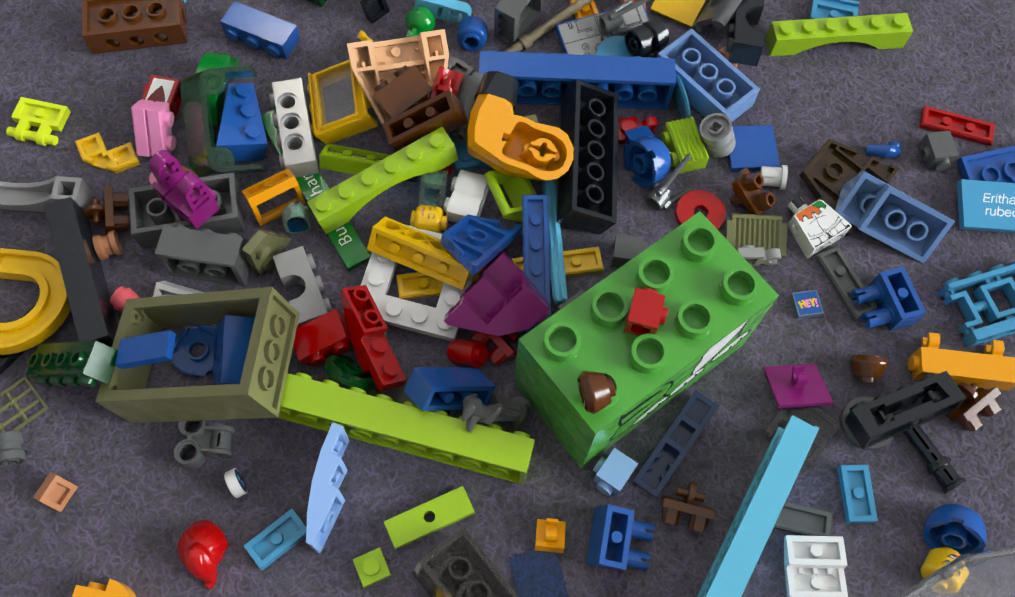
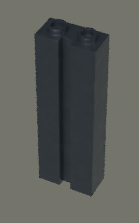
M71 197L58 199L53 203L44 205L79 342L98 341L112 348L118 323L113 305L109 303L110 294L101 261L94 248L90 221Z

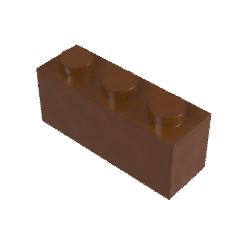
M447 90L384 122L383 126L389 145L399 151L442 126L446 133H449L467 124L468 120L462 102L450 90Z

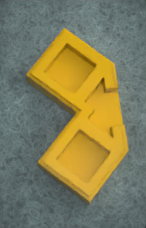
M99 132L75 141L84 164L116 174L140 165L131 142L107 151Z

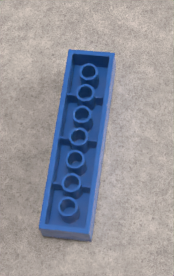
M494 50L480 51L479 73L485 74L488 71H499L511 75L519 82L516 104L561 105L562 93L578 79L619 94L618 108L668 110L676 85L675 58L599 56L591 54L574 55L567 53L549 54L543 52L524 53L518 51L499 52Z

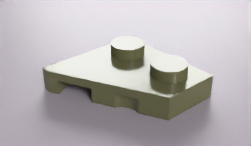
M258 230L242 248V251L252 271L261 276L265 271L268 272L274 267L273 256L280 254L292 239L282 233L278 235L275 232Z

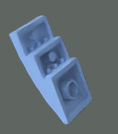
M332 422L319 454L312 478L307 508L306 543L314 552L319 554L345 502L339 487L347 473V468L341 458L350 440L344 427Z

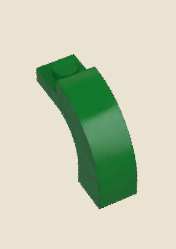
M206 52L197 67L193 84L192 123L218 125L221 122L226 83L229 76L238 69V58H231V55L224 53Z

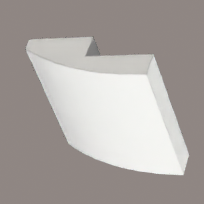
M786 535L784 537V569L787 597H848L844 573L847 559L843 537Z

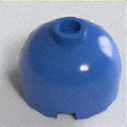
M650 136L639 137L630 141L624 147L623 160L626 170L631 169L635 176L631 178L637 185L644 188L655 185L662 181L670 171V151L658 138Z
M943 504L930 512L924 524L923 539L928 547L932 549L939 548V546L952 548L962 556L963 560H972L981 556L984 552V547L987 543L986 525L979 514L969 507L960 504ZM941 538V541L946 546H942L937 539Z

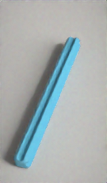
M555 179L542 181L543 195H548L552 297L554 304L560 305L568 300L561 226L557 222L558 196Z

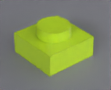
M380 547L353 559L363 588L391 576Z

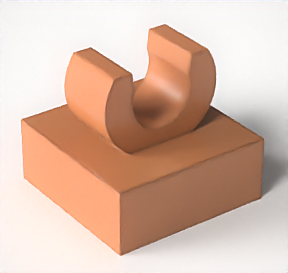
M50 472L33 498L62 512L78 486Z

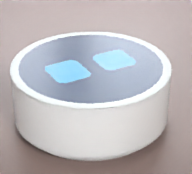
M236 468L225 472V482L234 497L239 498L248 493L243 478Z

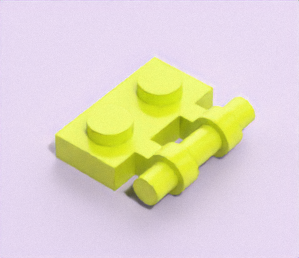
M21 97L11 116L14 122L18 124L16 127L9 126L6 134L22 142L30 140L36 142L37 145L46 146L49 144L56 146L58 144V137L50 134L52 130L62 132L71 111L67 106ZM31 126L39 127L38 131H30Z

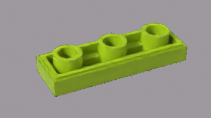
M461 486L384 521L393 546L397 550L475 514V511L464 487ZM427 514L435 516L432 522H426L424 518Z

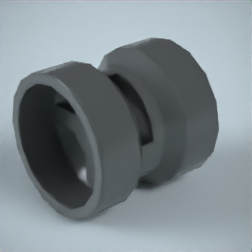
M7 431L0 433V468H9L26 462V453L22 450V445L24 444V434L22 432Z

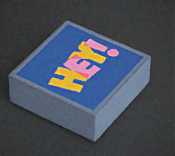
M817 290L794 292L790 295L796 319L819 317L824 314Z

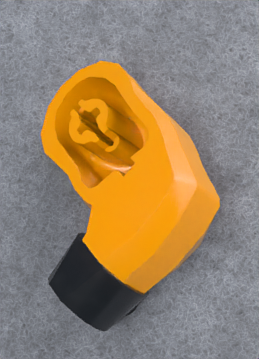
M499 71L486 72L474 96L475 103L470 112L466 136L467 152L505 175L538 181L558 179L568 171L573 161L574 148L568 134L558 127L536 123L528 118L514 115L513 111L516 109L519 82L511 75Z

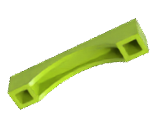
M908 13L772 21L765 39L770 56L796 55L813 47L837 42H859L874 46L877 49L903 48L913 33Z
M442 126L307 201L324 232L328 234L348 223L365 204L388 188L415 176L438 172L459 160L455 145Z

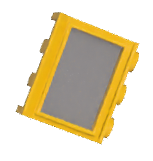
M350 60L314 74L308 73L309 84H307V90L310 94L311 104H309V110L312 114L313 123L311 130L316 138H319L324 144H330L378 126L377 121L368 113L367 109L372 108L351 70Z

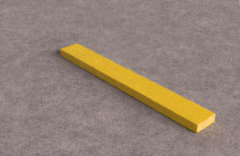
M599 246L563 251L566 277L604 271ZM523 257L512 258L515 264L523 271ZM478 271L474 276V284H476L480 280V271ZM413 272L396 275L400 299L410 300L441 294L444 282L426 274Z

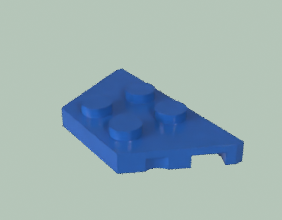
M468 214L442 234L440 243L470 274L475 275L521 235L522 226L515 224L513 229L500 227L499 220L484 219Z

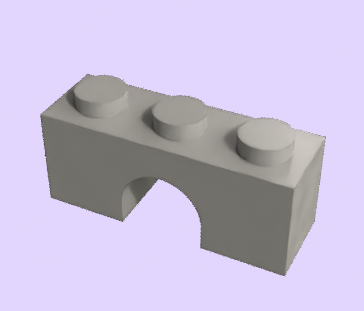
M303 246L273 256L284 288L292 285H302L305 287V291L300 297L289 301V304L300 313L298 327L332 311L328 297L322 299L320 291L325 289L320 275L314 277L312 272L316 265L311 253L306 255Z

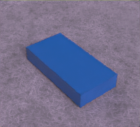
M171 330L120 339L115 365L120 369H127L172 361L176 334Z

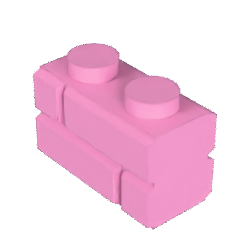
M143 99L136 102L131 107L137 156L149 157L161 150L171 153L176 148V137L172 135L171 127L174 124V114L170 112L169 103Z

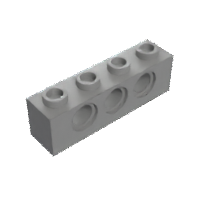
M302 79L272 82L273 93H269L272 108L276 107L277 112L272 113L275 128H279L280 131L279 134L275 135L278 149L282 148L283 154L279 155L281 169L285 170L288 168L295 178L319 174Z

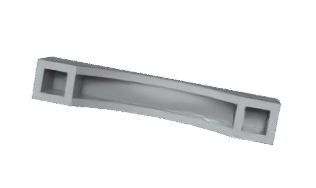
M55 176L49 180L34 183L0 181V209L46 212L44 205L53 203L58 199L71 197L84 213V208L90 205L93 192L85 181L77 177Z

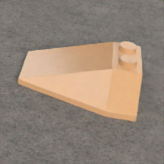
M445 29L421 32L418 36L373 43L372 40L346 44L351 70L382 126L388 119L372 98L377 93L374 90L377 85L384 80L390 83L396 79L394 73L406 65L409 69L415 65L432 88L438 67L443 66L447 68L449 51ZM431 91L405 111L427 101Z

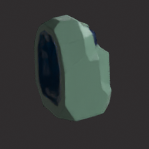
M299 200L291 202L282 210L283 225L286 232L295 234L308 232L312 229L310 210L307 206L302 205Z

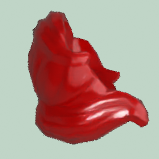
M198 520L191 524L181 535L177 545L178 556L192 576L202 580L206 589H212L217 580V565L221 562L224 553L227 551L228 542L223 532L215 523L209 520Z

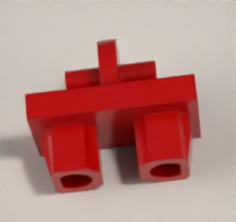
M439 66L429 99L447 90H450L457 96L463 74Z
M475 331L471 336L473 340L482 341L485 345L491 340L496 343L497 346L488 354V357L498 366L509 358L514 360L517 357V351L505 339L508 337L512 342H515L519 338L515 333L496 336Z

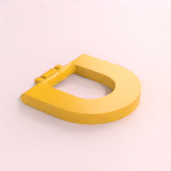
M0 248V278L37 283L40 288L38 302L27 315L13 322L0 323V355L28 350L45 341L63 324L71 308L60 265L56 259L41 252Z

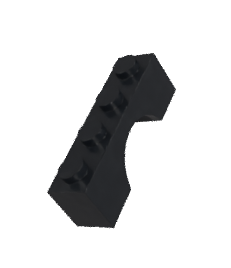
M742 0L728 21L726 52H729V62L757 67L764 48V33L754 29L752 26L759 23L764 8V0Z

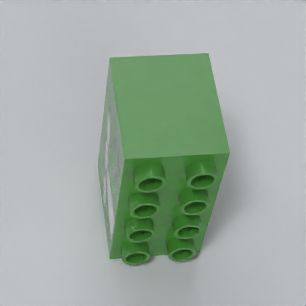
M699 211L519 338L514 385L524 398L530 400L531 407L582 469L743 346L779 295ZM635 288H651L659 294L666 295L663 306L668 308L667 317L664 325L659 324L656 334L648 333L637 336L623 332ZM583 371L604 373L605 377H611L614 383L616 396L611 397V404L596 414L589 413L584 409L580 397L577 378Z

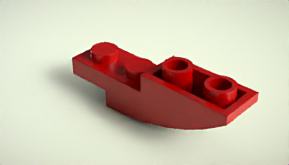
M360 285L342 288L341 299L345 321L363 373H371L379 391L403 386L407 379L384 335L388 327L367 286Z

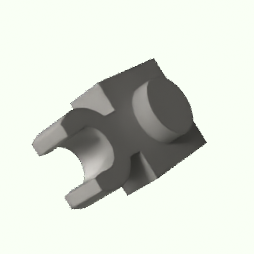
M745 245L737 249L751 266H759L760 264L777 265V260L781 259V252L778 248L764 250V247L755 248L753 245Z

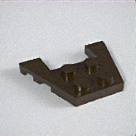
M828 139L799 176L817 200H823L835 210L843 185L861 171H865L888 184L900 168L892 164L890 166L882 164L880 159L873 156L867 158L858 154L856 149ZM851 224V228L848 230L845 236H848L852 232V230L855 228V225Z

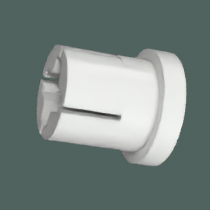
M761 166L760 174L764 179L763 186L779 187V190H785L788 166Z

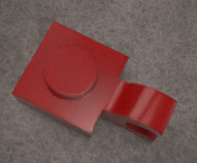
M637 116L618 119V144L626 143V130L648 126L652 133H656V127L658 126L656 117H648L641 122L638 121Z

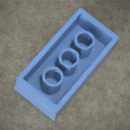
M692 28L657 55V58H675V71L682 80L688 102L704 117L713 113H722L733 122L753 106L760 91L758 86Z

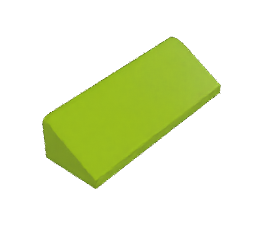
M327 143L319 154V168L356 175L381 161L376 158L384 159L390 156V154Z

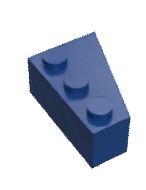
M254 83L228 84L214 163L263 160L268 143Z

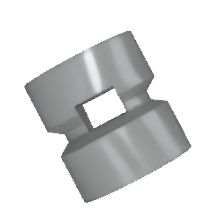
M713 113L706 116L700 124L699 131L707 153L715 158L728 156L736 146L730 118L722 113Z

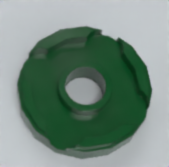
M331 355L325 361L323 369L334 380L348 387H357L364 391L374 389L376 384L371 373L364 374L361 366L355 365L353 359L341 355Z

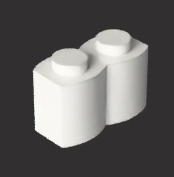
M460 170L458 177H453L451 183V191L453 193L451 197L446 198L443 211L447 213L448 221L457 223L468 214L480 217L489 190L484 175Z

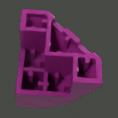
M503 250L480 271V280L476 284L472 282L460 296L461 299L445 314L444 322L450 326L502 336L530 329L535 323L537 325L541 324L549 316L548 311L550 307L537 287Z

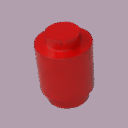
M459 338L448 345L447 357L455 365L480 368L488 359V350L482 341Z

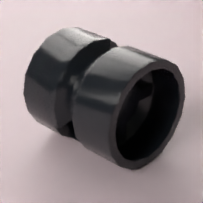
M652 18L642 23V25L627 30L624 36L625 45L633 57H644L652 51H657L667 46L669 43L667 26L660 18Z

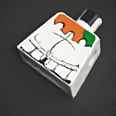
M797 197L788 204V207L795 215L787 226L807 259L844 237L851 228V224L823 200H818L807 206L801 197Z

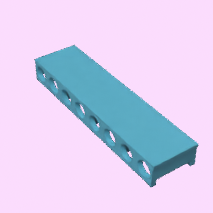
M792 415L785 429L777 428L697 597L742 596L818 433L819 427H814Z

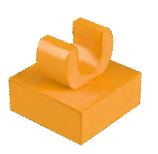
M546 518V520L537 519L535 551L564 553L566 522L552 518Z

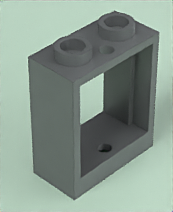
M501 0L495 7L494 37L510 46L515 44L517 39L526 32L542 11L543 0Z

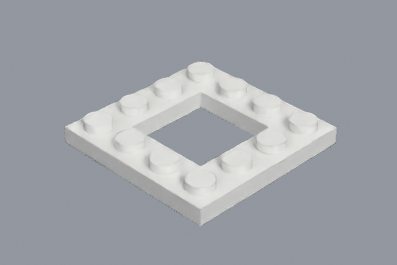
M417 229V230H419V231H421V232H424V233L429 234V235H431V236H433V237H436V238H438V239H441L442 234H440V233H436V232H432V231H428V230ZM372 252L361 285L367 286L385 323L451 342L455 341L459 327L447 325L444 322V317L449 309L461 299L460 296L473 282L475 275L470 274L464 290L444 282L437 307L435 308L388 296L387 294L398 263Z

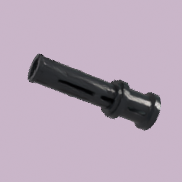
M920 426L904 432L929 465L927 466L929 474H934L943 486L942 491L944 494L967 481L964 477L961 478L950 464L951 459L947 458L946 455L942 456Z

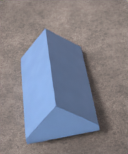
M861 171L843 185L835 211L847 222L857 226L862 232L922 263L926 262L955 222L948 216L865 171Z

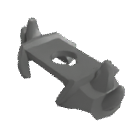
M470 394L462 400V421H466V431L468 432L473 430L476 422L491 424L494 421H511V428L516 430L519 423H523L531 407L530 400L522 396L507 399L502 395L493 394L489 400L491 405L486 406L477 398V394Z

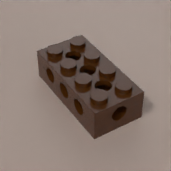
M82 0V37L92 54L188 43L186 5L184 0Z

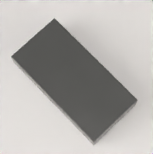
M785 501L773 528L803 536H830L833 512Z

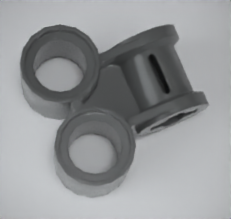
M206 420L178 422L180 432L187 439L180 441L175 446L174 457L183 467L189 470L198 469L204 464L206 457L232 458L230 445L232 435L235 434V428L226 425L209 426ZM199 422L200 427L198 430L190 433V427ZM195 449V456L190 460H185L186 454L190 450Z

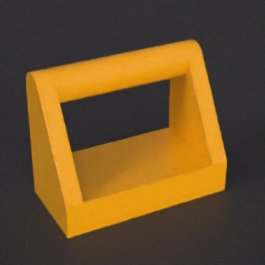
M288 168L242 190L260 227L281 217L282 210L291 202L299 200L302 205L306 204L299 184ZM292 188L296 198L260 215L257 205Z

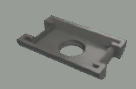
M709 0L691 28L697 34H700L703 26L714 24L717 29L725 27L742 0H721L717 4H715L717 0Z

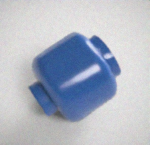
M467 16L463 18L458 26V44L467 51L482 49L487 41V24L480 17Z

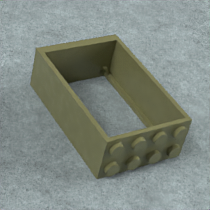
M273 287L126 299L112 348L116 350L119 348L120 339L161 332L162 328L216 325L224 315L255 317L240 384L146 389L152 364L127 369H120L115 366L109 384L100 385L95 402L130 423L278 418L300 313Z

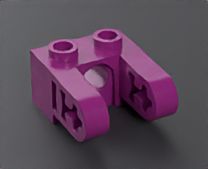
M161 150L152 156L149 161V168L157 180L153 188L159 198L197 230L219 210L215 201L217 198L216 194L189 170L185 172L178 160L168 151Z

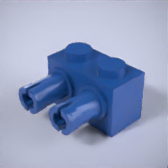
M904 266L880 272L868 286L853 289L850 292L851 299L857 298V300L853 301L854 305L858 306L863 303L876 301L879 307L878 310L861 314L862 323L868 321V323L864 324L866 329L887 324L889 331L914 325L926 314Z
M609 504L595 507L586 565L612 571L626 570L627 567L647 571L650 563L641 560H650V553L629 549L630 540L633 537L651 542L654 534L649 533V530L654 531V524L634 520V510Z

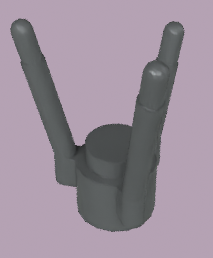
M627 0L611 11L599 16L602 31L605 34L610 32L611 36L625 34L631 28L619 29L623 25L621 15L649 0H638L632 3V0Z
M691 154L686 155L663 185L658 186L659 183L650 187L645 193L647 204L653 206L657 211H660L662 208L667 211L684 194L692 191V188L689 187L670 199L671 192L668 189V186L692 157Z

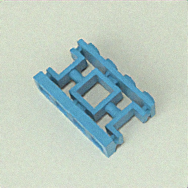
M1015 261L1006 267L1004 264L994 266L985 273L976 271L962 280H959V278L950 279L943 284L944 287L937 293L939 298H945L943 301L945 306L957 302L967 320L966 323L958 328L959 332L965 335L962 341L966 348L1015 333V282L1010 277L1015 275ZM979 286L973 292L977 300L976 303H973L966 290ZM1002 289L1012 309L999 312L989 292ZM983 311L991 325L976 329L983 323L979 312Z

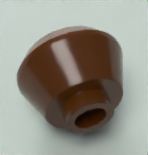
M858 354L853 355L849 359L853 375L859 376V382L876 383V378H882L888 366L885 357Z
M583 371L577 378L584 409L589 413H598L611 404V397L616 396L612 378H606L604 373Z

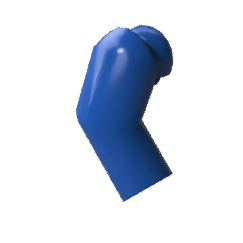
M891 141L888 145L867 144L866 156L897 158L902 152L901 144L897 141Z

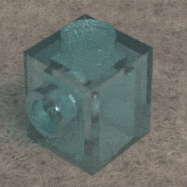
M440 170L422 175L418 205L444 208L448 171Z

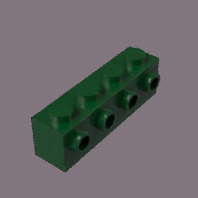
M98 341L39 344L36 352L28 360L29 368L26 375L35 378L34 383L47 388H51L52 385L65 388L66 385L80 388V385L94 388L96 384H109L116 366L118 350Z

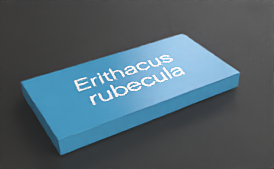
M961 179L957 182L959 229L1015 233V183Z

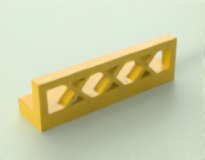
M388 217L382 218L372 227L367 250L461 290H464L470 273L440 243L441 239Z

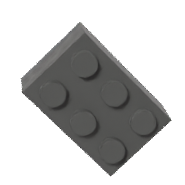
M175 225L174 227L163 226L155 255L170 276L246 287L251 269L242 251V248L246 245L244 238L236 233L220 234L209 229L193 230L183 225Z

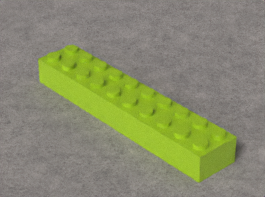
M297 372L296 375L287 373L279 419L329 432L332 422L344 427L349 438L522 485L525 483L535 439H531L527 433L521 431L505 432L502 431V427L495 424H486V426L475 424L473 430L468 432L466 431V421H462V416H459L457 419L447 416L448 414L442 410L422 411L413 402L405 401L404 404L393 402L391 397L383 394H377L375 397L367 395L366 391L357 387L345 389L339 387L338 383L331 380L319 382L312 380L311 376Z

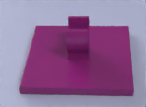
M816 364L764 367L765 376L778 408L833 404Z

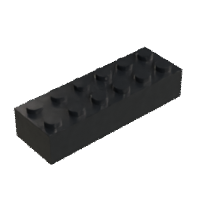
M578 79L562 93L560 129L568 134L574 152L573 161L568 171L558 178L557 222L601 235L617 223L619 94Z

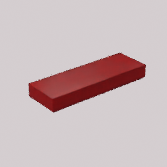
M924 105L919 128L934 132L950 131L953 137L991 146L993 144L995 124Z

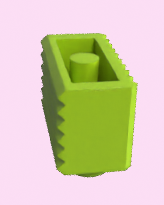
M691 116L690 118L686 117L685 119L666 122L664 130L661 132V141L670 151L671 167L675 166L676 168L687 154H691L692 157L680 173L705 168L709 156L694 118Z

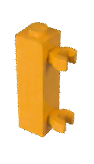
M928 332L927 338L922 337L921 339L922 347L917 349L908 359V370L912 371V380H921L930 373L937 375L947 371L957 385L959 383H966L968 385L975 383L982 388L991 389L992 387H997L999 390L1006 391L1015 387V357L1003 356L1004 342L1000 340H991V345H984V354L939 349L940 334Z

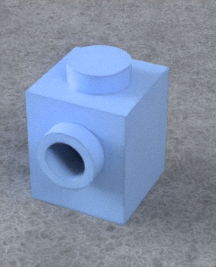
M614 448L608 458L601 457L593 469L597 473L593 480L597 483L596 488L607 496L613 494L617 497L638 463Z

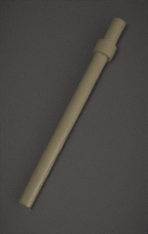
M593 0L575 1L528 35L524 34L519 37L517 42L504 52L527 50L533 46L534 41Z

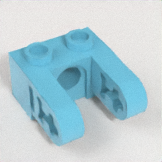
M415 0L414 7L423 6L428 8L433 13L435 19L460 23L463 18L471 16L472 11L469 4L458 0Z

